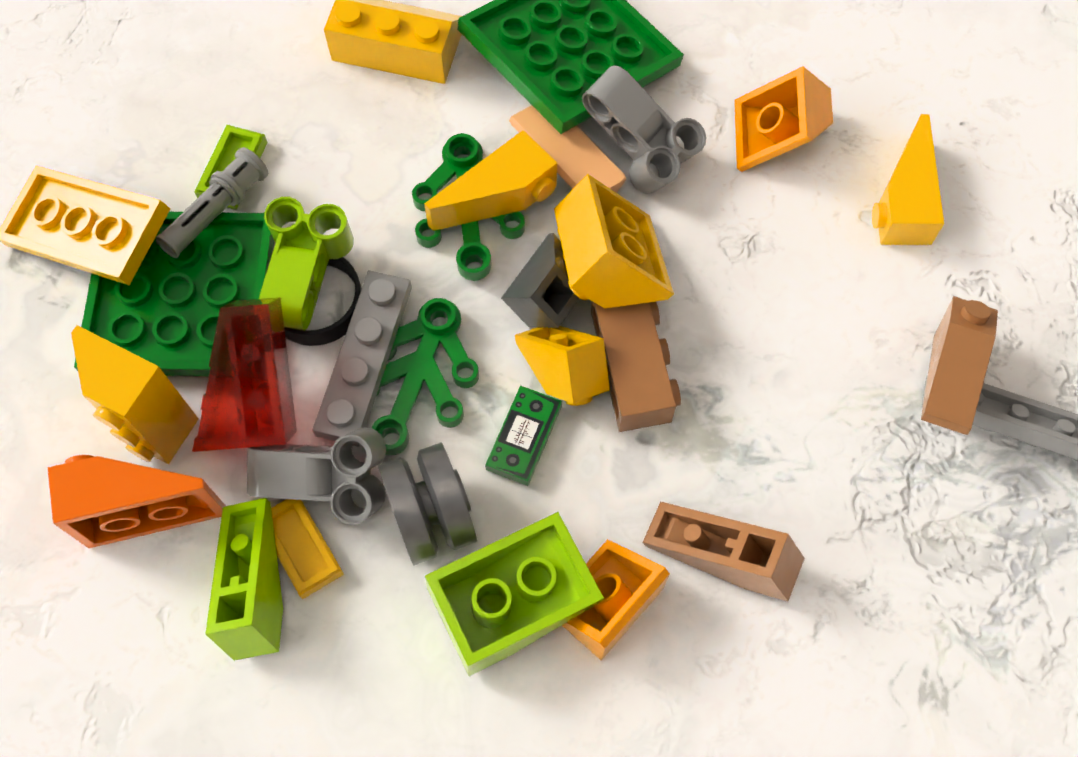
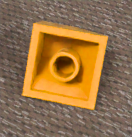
M802 66L735 99L737 169L743 172L814 140L832 125L831 88Z

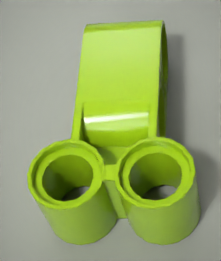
M279 197L270 202L264 212L265 222L276 244L260 292L257 315L261 323L305 331L311 323L329 259H339L346 256L354 245V237L345 212L339 206L323 204L313 209L310 214H305L301 203L296 199ZM288 222H295L290 227L282 228ZM339 229L334 234L323 235L327 230Z

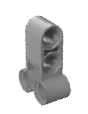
M613 65L609 67L582 96V103L588 113L634 160L630 167L629 177L633 186L640 192L653 193L674 181L680 173L681 163L698 154L706 145V133L698 121L684 118L675 123L639 83L619 66ZM676 136L683 141L684 149L677 143ZM650 163L657 167L659 177L651 171Z
M365 427L342 436L336 440L332 447L277 443L250 445L247 447V494L263 498L330 502L331 510L338 520L349 525L359 524L377 512L385 502L386 492L384 485L377 477L371 475V469L379 465L385 458V440L376 430ZM353 441L360 443L366 450L367 457L365 463L358 461L352 454L351 447ZM352 489L359 490L366 499L365 508L358 507L353 502L351 497Z

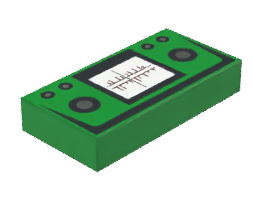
M520 385L485 464L486 470L529 486L562 408V401Z

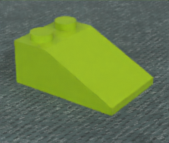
M559 512L425 575L427 590L469 677L515 654L604 600Z

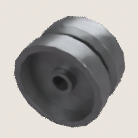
M442 442L418 451L417 462L424 481L415 483L408 462L401 457L378 465L387 496L413 566L437 556L438 546L431 528L434 525L440 524L446 543L453 550L477 542L476 533L469 514L471 507L458 471L456 469L453 470Z

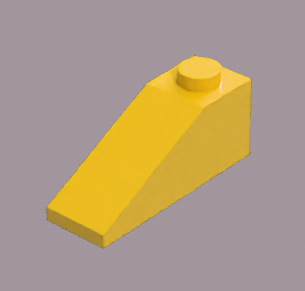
M929 114L920 115L879 203H875L873 206L872 224L874 228H879L880 245H932L944 225Z
M522 130L424 203L428 226L433 231L526 210L536 201L542 202L554 192L557 186V162Z

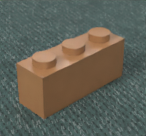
M592 301L591 316L597 337L604 338L609 392L618 431L624 432L672 423L676 406L681 405V396L677 380H669L666 365L670 364L667 341L665 338L659 339L655 325L660 324L657 302L604 309Z

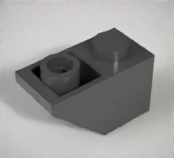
M554 233L547 235L501 297L528 327L559 328L579 300V297L569 287L561 241Z

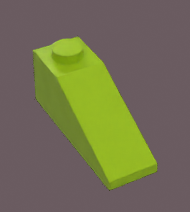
M261 498L225 506L222 510L205 635L234 661L279 652L283 602L271 503L267 498Z

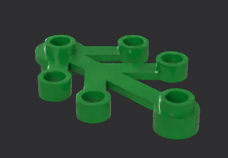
M460 133L453 135L447 140L442 149L443 163L425 182L417 184L412 190L413 203L418 210L425 211L424 203L434 197L455 175L458 179L483 160L482 146L474 137L469 134ZM461 154L468 155V157L465 158H457V156ZM425 193L432 195L431 198L427 200H421L418 198L420 195ZM519 211L491 218L500 224L502 235L508 239H517L525 231V218ZM427 218L422 219L415 227L417 242L426 248L435 247L441 241L442 229L436 230L435 234L430 237H425L422 235V232L431 228L428 226ZM478 221L462 224L464 245L458 250L456 255L457 268L460 275L471 281L485 278L492 266L490 251L485 245L481 244ZM509 221H516L519 223V226L509 228L505 224ZM472 262H478L482 265L477 269L467 267Z
M434 298L429 300L419 310L417 320L398 329L388 361L396 355L397 347L420 338L421 341L415 352L386 365L376 395L377 397L380 393L381 387L405 377L390 415L377 419L371 428L380 433L383 439L389 433L399 435V440L395 444H386L385 455H397L407 447L409 433L406 424L424 381L437 405L436 415L439 423L444 427L453 428L458 426L463 420L462 404L458 399L453 398L434 360L440 342L453 364L452 377L457 386L470 388L479 380L478 365L474 360L468 358L456 334L461 326L460 311L454 303L446 299ZM439 317L447 320V323L441 326H434L432 324L433 320ZM463 368L473 370L472 376L468 378L459 377L458 372ZM447 407H454L458 410V413L452 418H446L442 415V411Z

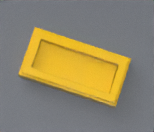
M286 499L271 508L277 557L302 599L344 575L302 500Z

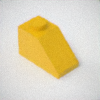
M559 326V328L537 327L515 335L518 348L546 394L564 400L568 405L578 406L590 403L593 396L610 390L604 338Z

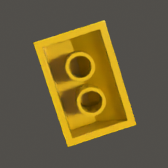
M335 0L324 27V33L332 61L445 84L462 36L457 30L458 19L461 16L386 0Z
M587 174L554 208L558 226L557 231L561 240L570 289L580 299H589L604 309L668 300L674 295L650 215Z
M76 325L71 332L81 390L82 395L96 408L93 416L112 428L110 433L126 443L127 446L125 448L138 458L150 462L155 457L169 464L199 418L159 366Z

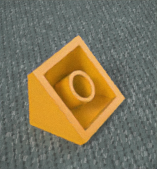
M608 539L586 563L604 600L562 625L601 661L660 594L670 575L665 567Z

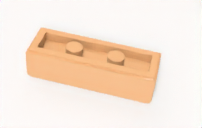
M532 105L511 116L509 120L511 125L518 132L524 130L557 162V173L572 189L587 174L616 193L626 181L625 174L577 125L560 134Z

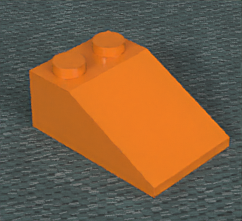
M92 455L73 456L66 459L65 464L48 467L53 524L87 548L222 517L223 507L226 506L202 478L100 456L94 457Z

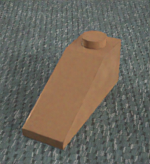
M953 296L934 334L921 420L965 435L969 434L996 337L998 310L990 308L980 301H968Z
M661 501L642 542L650 549L738 587L787 602L805 559L787 533Z

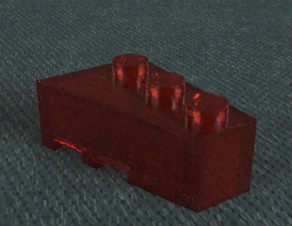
M281 297L233 301L220 308L209 363L211 369L206 393L202 398L200 408L202 415L192 452L286 445L297 432Z

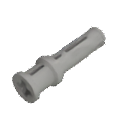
M243 147L237 150L235 160L222 172L216 171L211 176L209 181L210 187L161 234L156 236V242L160 248L171 257L178 258L180 253L229 205L235 206L240 204L245 198L244 193L257 180L263 181L268 176V169L263 161L247 148Z

